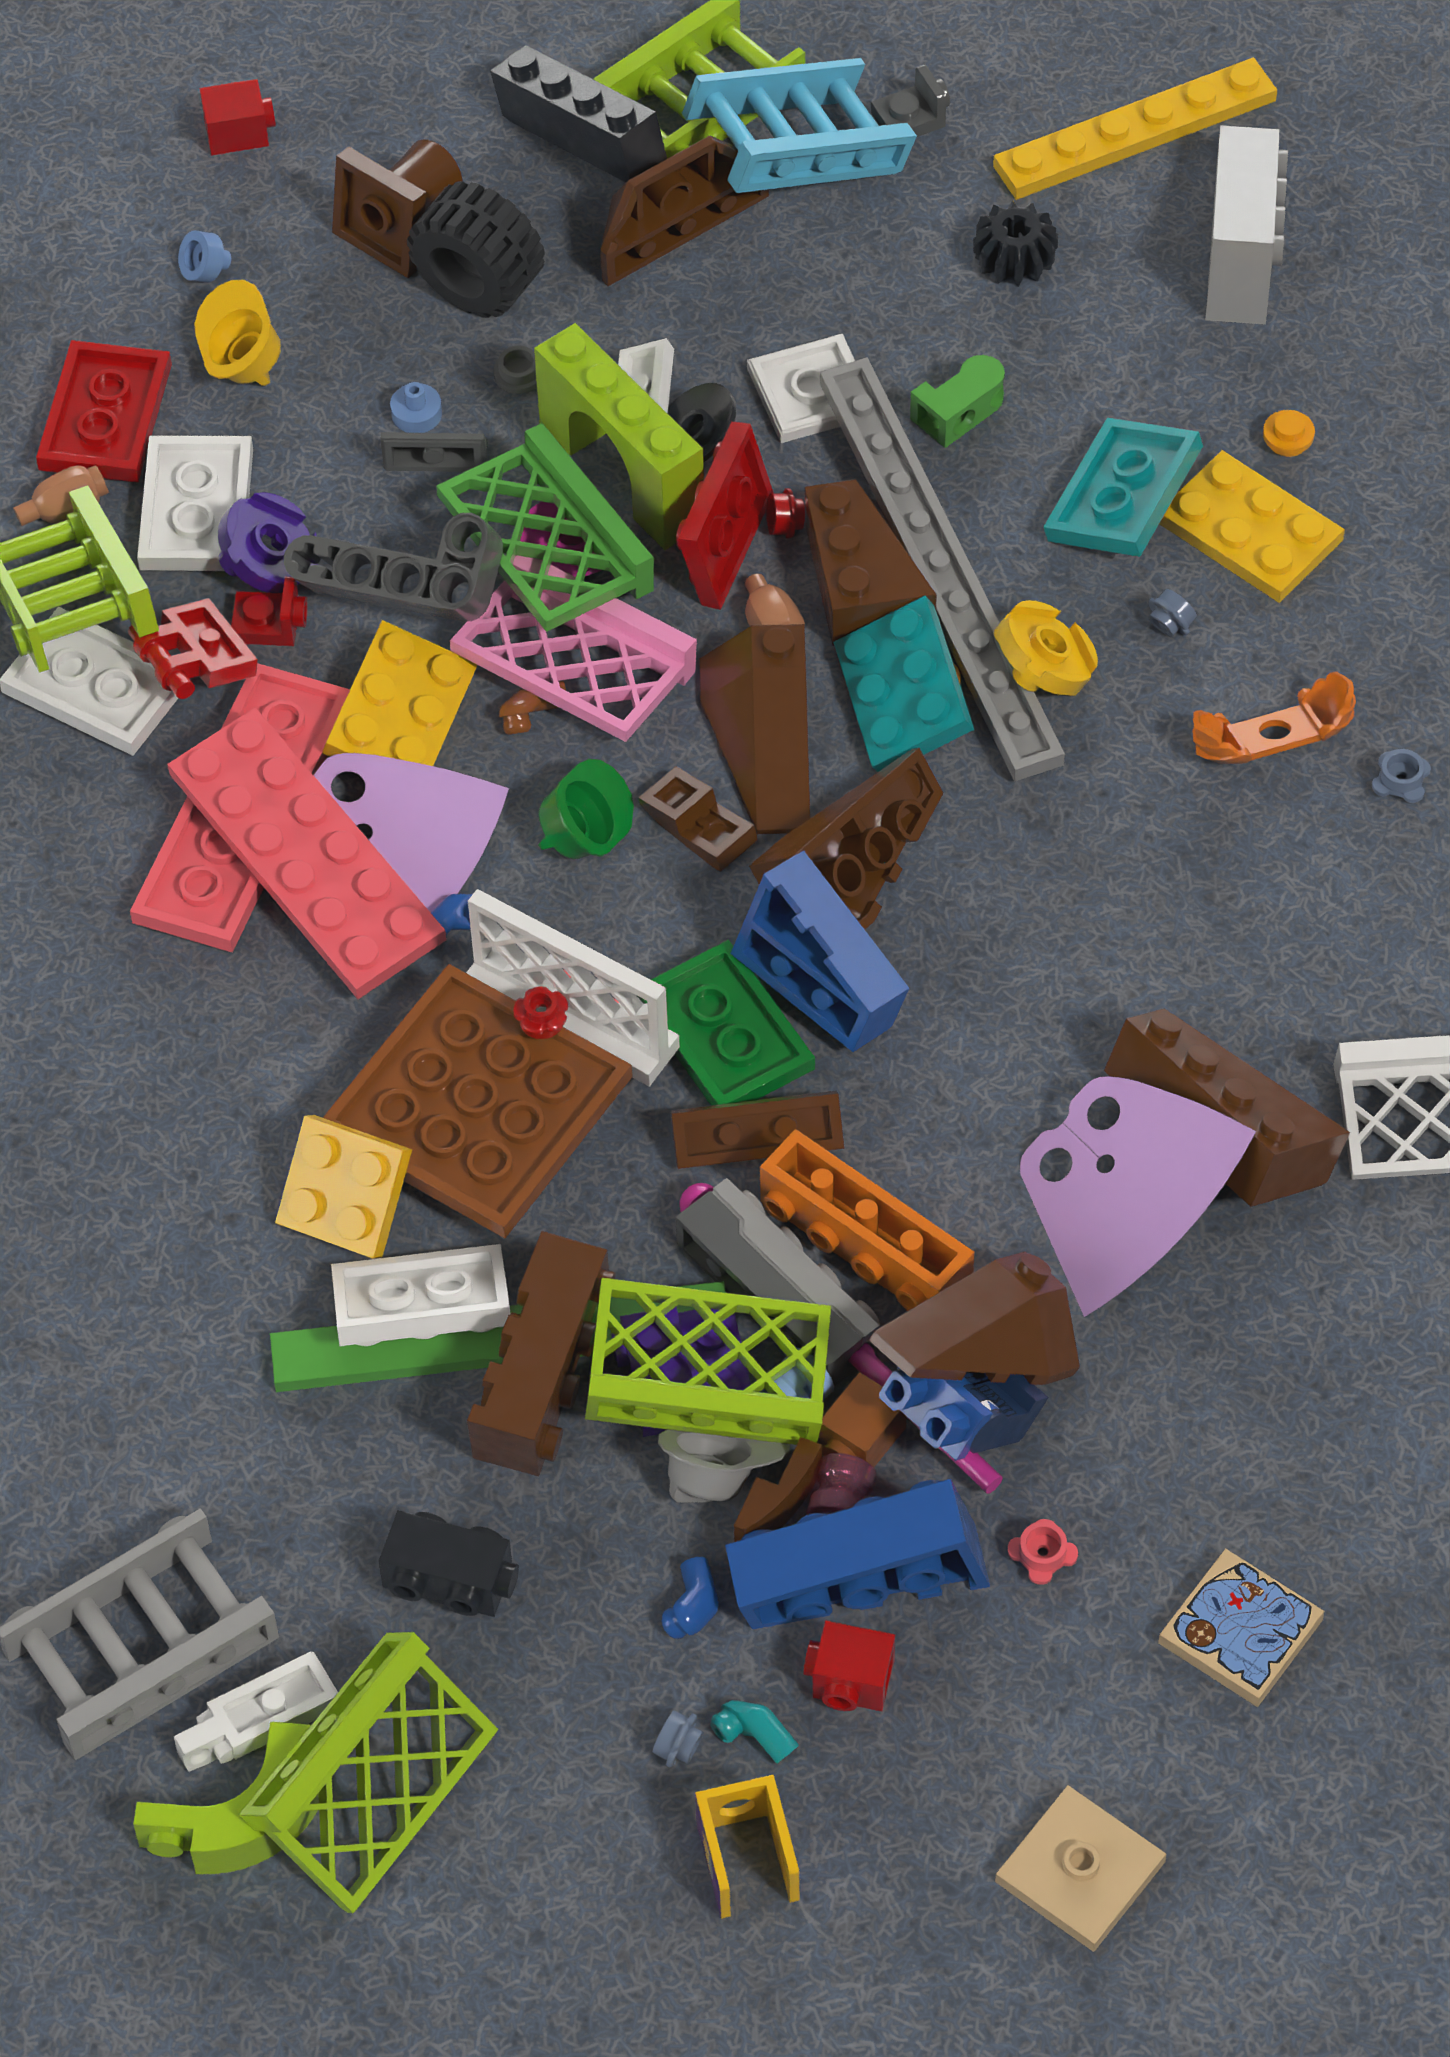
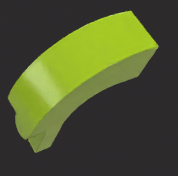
M270 1722L265 1759L258 1776L244 1792L229 1801L211 1806L137 1802L133 1825L139 1847L147 1848L150 1853L161 1857H178L183 1854V1851H190L196 1874H219L245 1869L280 1852L282 1849L265 1832L254 1831L239 1814L311 1725ZM319 1793L311 1801V1803L319 1802ZM318 1810L303 1811L288 1831L297 1838L310 1824Z

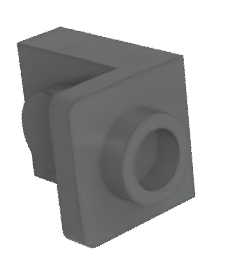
M924 64L915 69V86L872 101L871 114L879 126L908 123L917 137L946 126V107L950 105L949 92L944 81L941 78L935 79L927 65Z

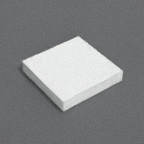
M843 334L747 360V370L780 443L840 427L820 386V372L855 361Z

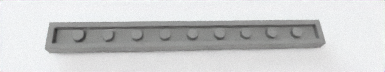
M868 357L821 371L820 386L890 529L937 594L936 612L946 643L1014 782L1064 766L1065 753L1034 691L1024 689L1013 678L1012 671L1014 667L1009 663L994 637V629L1000 622Z

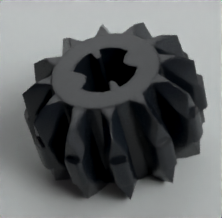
M1013 200L1008 209L993 205L989 216H980L976 226V237L973 238V253H975V259L979 260L982 274L994 272L998 284L1006 279L1007 276L1014 277L1013 279L1018 287L1024 275L1038 282L1043 270H1051L1052 264L1055 262V251L1058 248V233H1056V227L1052 226L1049 213H1037L1033 203L1025 208H1018Z

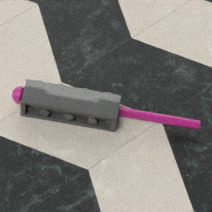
M728 1178L715 1187L706 1183H696L685 1189L679 1203L681 1213L676 1216L677 1244L715 1282L724 1281L726 1293L831 1306L826 1370L834 1386L856 1369L879 1385L884 1386L892 1371L875 1356L879 1349L869 1341L874 1331L879 1329L880 1323L874 1311L861 1300L855 1302L843 1291L835 1273L823 1263L817 1265L803 1252V1247L796 1235L787 1227L782 1226L778 1228L766 1216L762 1204L750 1191L744 1190L741 1192ZM768 1316L771 1320H774L776 1318ZM792 1319L781 1327L780 1331L796 1348H802L816 1338L817 1322ZM939 1447L986 1494L993 1492L1002 1482V1476L978 1453L969 1451L965 1458L955 1461Z

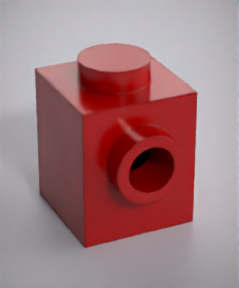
M258 79L199 88L211 156L269 146L267 128L276 127L271 97H261Z
M825 1620L820 1642L810 1640L803 1674L813 1677V1698L822 1699L826 1706L839 1711H853L857 1707L883 1712L895 1660V1634Z

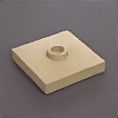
M1067 1785L996 1873L995 1882L1094 1952L1166 1861V1853Z

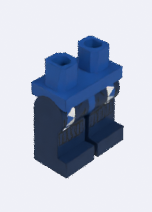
M899 1367L891 1373L879 1392V1398L893 1411L900 1410L920 1428V1436L932 1447H941L955 1461L965 1458L969 1451L978 1453L1019 1442L1023 1439L1049 1397L1035 1385L1030 1384L1024 1375L1010 1374L1005 1383L991 1382L985 1375L986 1373L967 1372L962 1380L910 1378Z

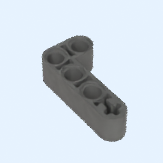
M460 513L453 516L446 523L436 559L313 535H303L294 539L288 545L284 554V565L292 578L309 590L319 594L466 622L480 618L490 604L503 553V542L498 532L480 516L473 513ZM481 532L482 536L479 545L474 550L465 552L464 544L471 534ZM323 559L332 566V572L326 567L310 566V564H318ZM371 564V572L368 578L359 584H355L357 571L362 566ZM419 573L420 580L417 587L409 593H403L405 580L410 575ZM468 582L469 589L467 595L461 601L452 603L451 599L454 589L458 585Z

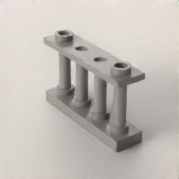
M201 1508L188 1516H178L169 1520L160 1528L158 1534L34 1607L27 1606L17 1610L0 1627V1643L8 1661L11 1662L24 1653L29 1652L65 1706L66 1711L64 1715L56 1720L62 1741L75 1761L279 1638L275 1614L263 1596L248 1604L239 1603L201 1549L212 1542L207 1517ZM179 1561L186 1567L220 1616L217 1623L197 1635L187 1632L151 1580L152 1577ZM131 1591L169 1647L167 1653L147 1665H138L100 1610L103 1606ZM78 1621L82 1624L118 1678L114 1685L95 1696L85 1694L49 1640Z

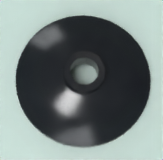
M705 383L695 386L681 394L668 406L667 414L703 448V463L713 456L717 443L723 441L731 422H735L736 401L734 396L727 388L717 383Z

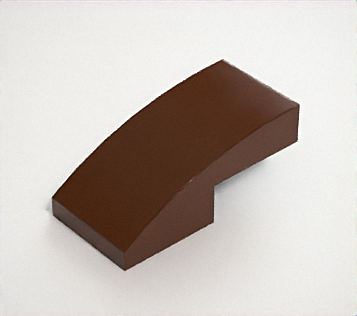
M677 766L638 798L640 805L660 826L720 872L758 840L753 824L718 804L712 787Z
M800 1437L778 1485L756 1477L734 1524V1542L740 1541L743 1536L752 1531L778 1530L790 1520L803 1504L822 1472L821 1444Z

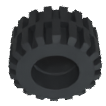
M463 181L455 182L454 185L449 184L412 226L409 231L410 235L407 237L410 259L417 266V272L426 280L429 287L450 304L459 307L463 311L473 312L485 318H489L491 315L494 317L502 316L505 311L507 312L543 268L545 250L544 246L539 242L541 238L537 230L531 226V221L515 207V204L490 188L485 189L480 184L473 182L468 185Z

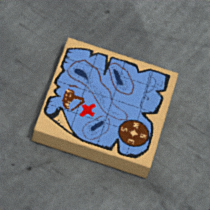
M1225 1548L1160 1633L1158 1644L1258 1707L1323 1621L1325 1611Z

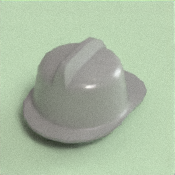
M669 1429L660 1433L658 1438L659 1446L664 1452L669 1454V1492L671 1498L678 1503L731 1500L740 1493L753 1468L778 1462L790 1451V1444Z

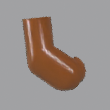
M558 681L560 688L566 691L564 681ZM521 688L500 706L499 717H503V731L508 735L528 732L531 728L529 713L557 709L559 707Z

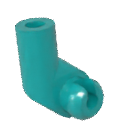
M731 1700L722 1704V1711L716 1713L711 1718L710 1726L721 1741L730 1743L741 1733L745 1736L755 1737L776 1764L799 1746L768 1707L761 1704Z

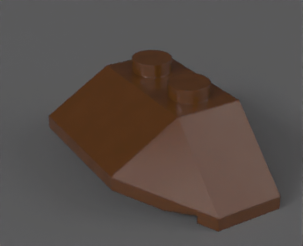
M713 136L702 139L628 180L612 196L600 249L602 281L607 286L614 284L769 197V189L736 193L727 179L738 153L737 148Z

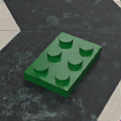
M729 939L651 979L666 988L668 1029L679 1035L680 1047L674 1055L711 1106L758 1100L815 1070V1056L754 973L730 954L733 945ZM637 996V997L641 1000V1002H642L643 1004H646V1003H647L646 1000H644V999H642L641 997Z

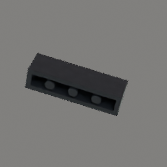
M525 45L490 70L502 116L612 176L627 182L667 159L656 111Z

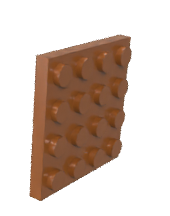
M448 964L323 1118L412 1149L404 1178L406 1183L505 1239L633 1077L632 1065L564 1027L557 1035L548 1039H535L528 1036L522 1030L520 1020L514 1018L513 1007L516 1000Z

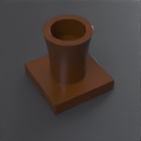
M426 139L416 141L389 170L355 149L347 147L336 155L332 233L406 278L411 277L417 271V266L411 261L408 253L410 251L407 246V237L410 235L409 231L445 187L449 184L454 185L455 182L463 181L456 161L444 147Z

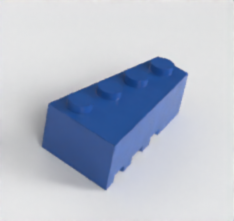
M951 1479L944 1481H922L912 1486L907 1492L886 1498L879 1496L868 1497L858 1501L852 1508L832 1514H810L801 1518L797 1524L774 1531H752L743 1536L740 1541L725 1545L738 1608L752 1629L830 1616L832 1613L831 1604L843 1603L847 1608L860 1610L881 1607L889 1594L898 1592L917 1593L918 1600L942 1596L940 1585L968 1580L970 1590L990 1587L976 1525Z

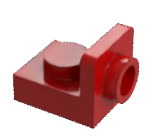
M285 576L283 593L236 591L231 626L245 644L294 646L297 627H306L307 597L298 595L297 581L289 576Z

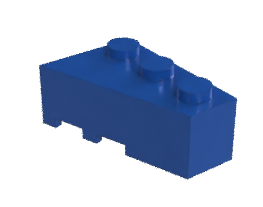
M803 850L763 874L730 954L852 1052L887 1031L894 1024L909 991V987Z

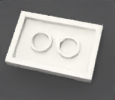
M149 436L137 555L139 570L224 571L219 563L221 549L218 543V526L225 512L241 498H249L253 458L251 436Z
M57 607V609L49 618L67 613L69 611L61 607ZM98 625L43 643L49 670L39 673L30 654L24 656L19 654L0 678L2 693L134 756L178 699L173 691L165 690L158 682L154 674L155 668L151 663L141 660L133 649L132 641Z
M501 1244L331 1264L339 1346L354 1344L371 1346L381 1341L404 1338L429 1339L438 1334L462 1331L487 1332L496 1327H504L507 1317L510 1315Z

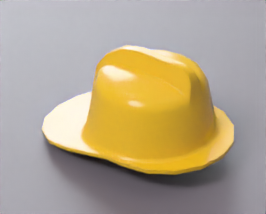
M230 280L217 286L206 296L198 309L194 323L195 335L203 357L204 366L210 376L218 379L228 378L239 384H249L256 381L266 386L270 383L269 371L275 365L281 353L280 338L271 325L266 305L257 287L246 280Z

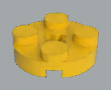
M1032 600L1018 603L994 629L996 641L999 643L1009 663L1014 667L1012 671L1013 678L1021 687L1028 691H1037L1041 688L1058 695L1076 696L1087 684L1091 674L1097 668L1098 656L1092 641L1076 622L1068 628L1064 623L1057 620L1056 617L1061 611L1053 606Z

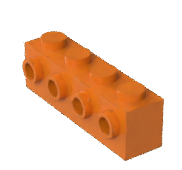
M797 1129L760 1166V1201L771 1216L778 1221H789L807 1234L809 1240L825 1253L834 1252L851 1264L855 1273L864 1281L870 1284L878 1283L889 1290L907 1311L974 1272L975 1252Z

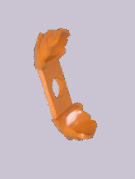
M1337 671L1331 672L1326 678L1316 680L1311 689L1302 688L1298 692V706L1231 724L1222 713L1213 715L1209 712L1197 710L1193 714L1194 727L1192 731L1193 742L1196 744V755L1220 764H1242L1321 740L1325 741L1338 734L1354 718L1353 708L1356 704L1353 682ZM1272 726H1281L1290 731L1286 737L1281 739H1267L1260 734L1261 731Z

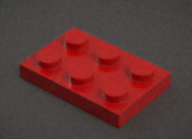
M71 340L37 452L38 470L58 473L72 466L79 465L88 469L96 465L103 478L139 482L148 451L149 436H152L172 366L170 352Z
M731 422L723 441L718 442L714 449L713 462L705 480H701L697 485L695 501L687 518L680 522L677 529V547L683 553L689 570V580L696 589L701 605L721 610L766 512L768 497L771 493H774L752 426L749 423Z

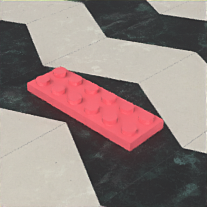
M257 663L256 676L246 678L222 728L256 707L314 775L328 757L322 751L350 689ZM187 796L130 910L131 920L136 925L233 953L264 887Z
M256 707L167 764L169 774L357 999H360L446 941V932L441 924Z

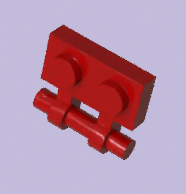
M209 598L162 610L161 625L158 626L159 631L139 638L132 624L128 629V634L134 641V651L143 662L153 665L155 668V678L165 690L173 691L179 699H186L193 694L195 685L190 678L200 676L208 688H213L256 676L258 659ZM178 648L181 654L171 656L168 651Z

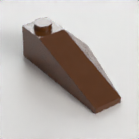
M920 748L911 749L782 837L750 864L749 867L758 884H760L764 873L804 850L865 930L875 921L882 908L875 899L885 881L895 883L902 871L896 860L907 842L919 840L943 795V791Z
M1025 1251L990 1262L877 1329L869 1339L873 1345L910 1378L962 1380L967 1372L986 1373L985 1375L991 1382L1005 1383L1010 1374L1025 1375L1024 1377L1030 1384L1047 1385L1073 1376L1080 1367L1066 1286L1051 1274V1269L1045 1261Z

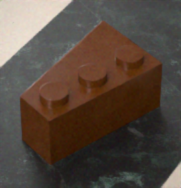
M856 479L805 487V526L832 646H835L834 642L925 595L934 604L936 609L937 594Z

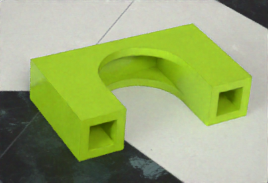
M574 323L534 348L539 422L545 425L570 456L603 435L607 434L619 451L630 477L633 519L666 550L677 543L678 526L683 519L687 518L695 501L697 485L701 480H704L703 448L599 345Z

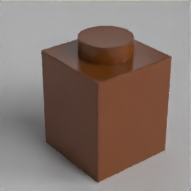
M860 1372L823 1416L819 1433V1444L822 1445V1454L833 1466L842 1471H849L852 1468L862 1476L867 1477L906 1429V1415L900 1410L893 1411L879 1398V1392L883 1386Z

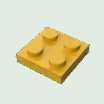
M316 1115L304 1116L275 1223L373 1259L383 1257L412 1149Z

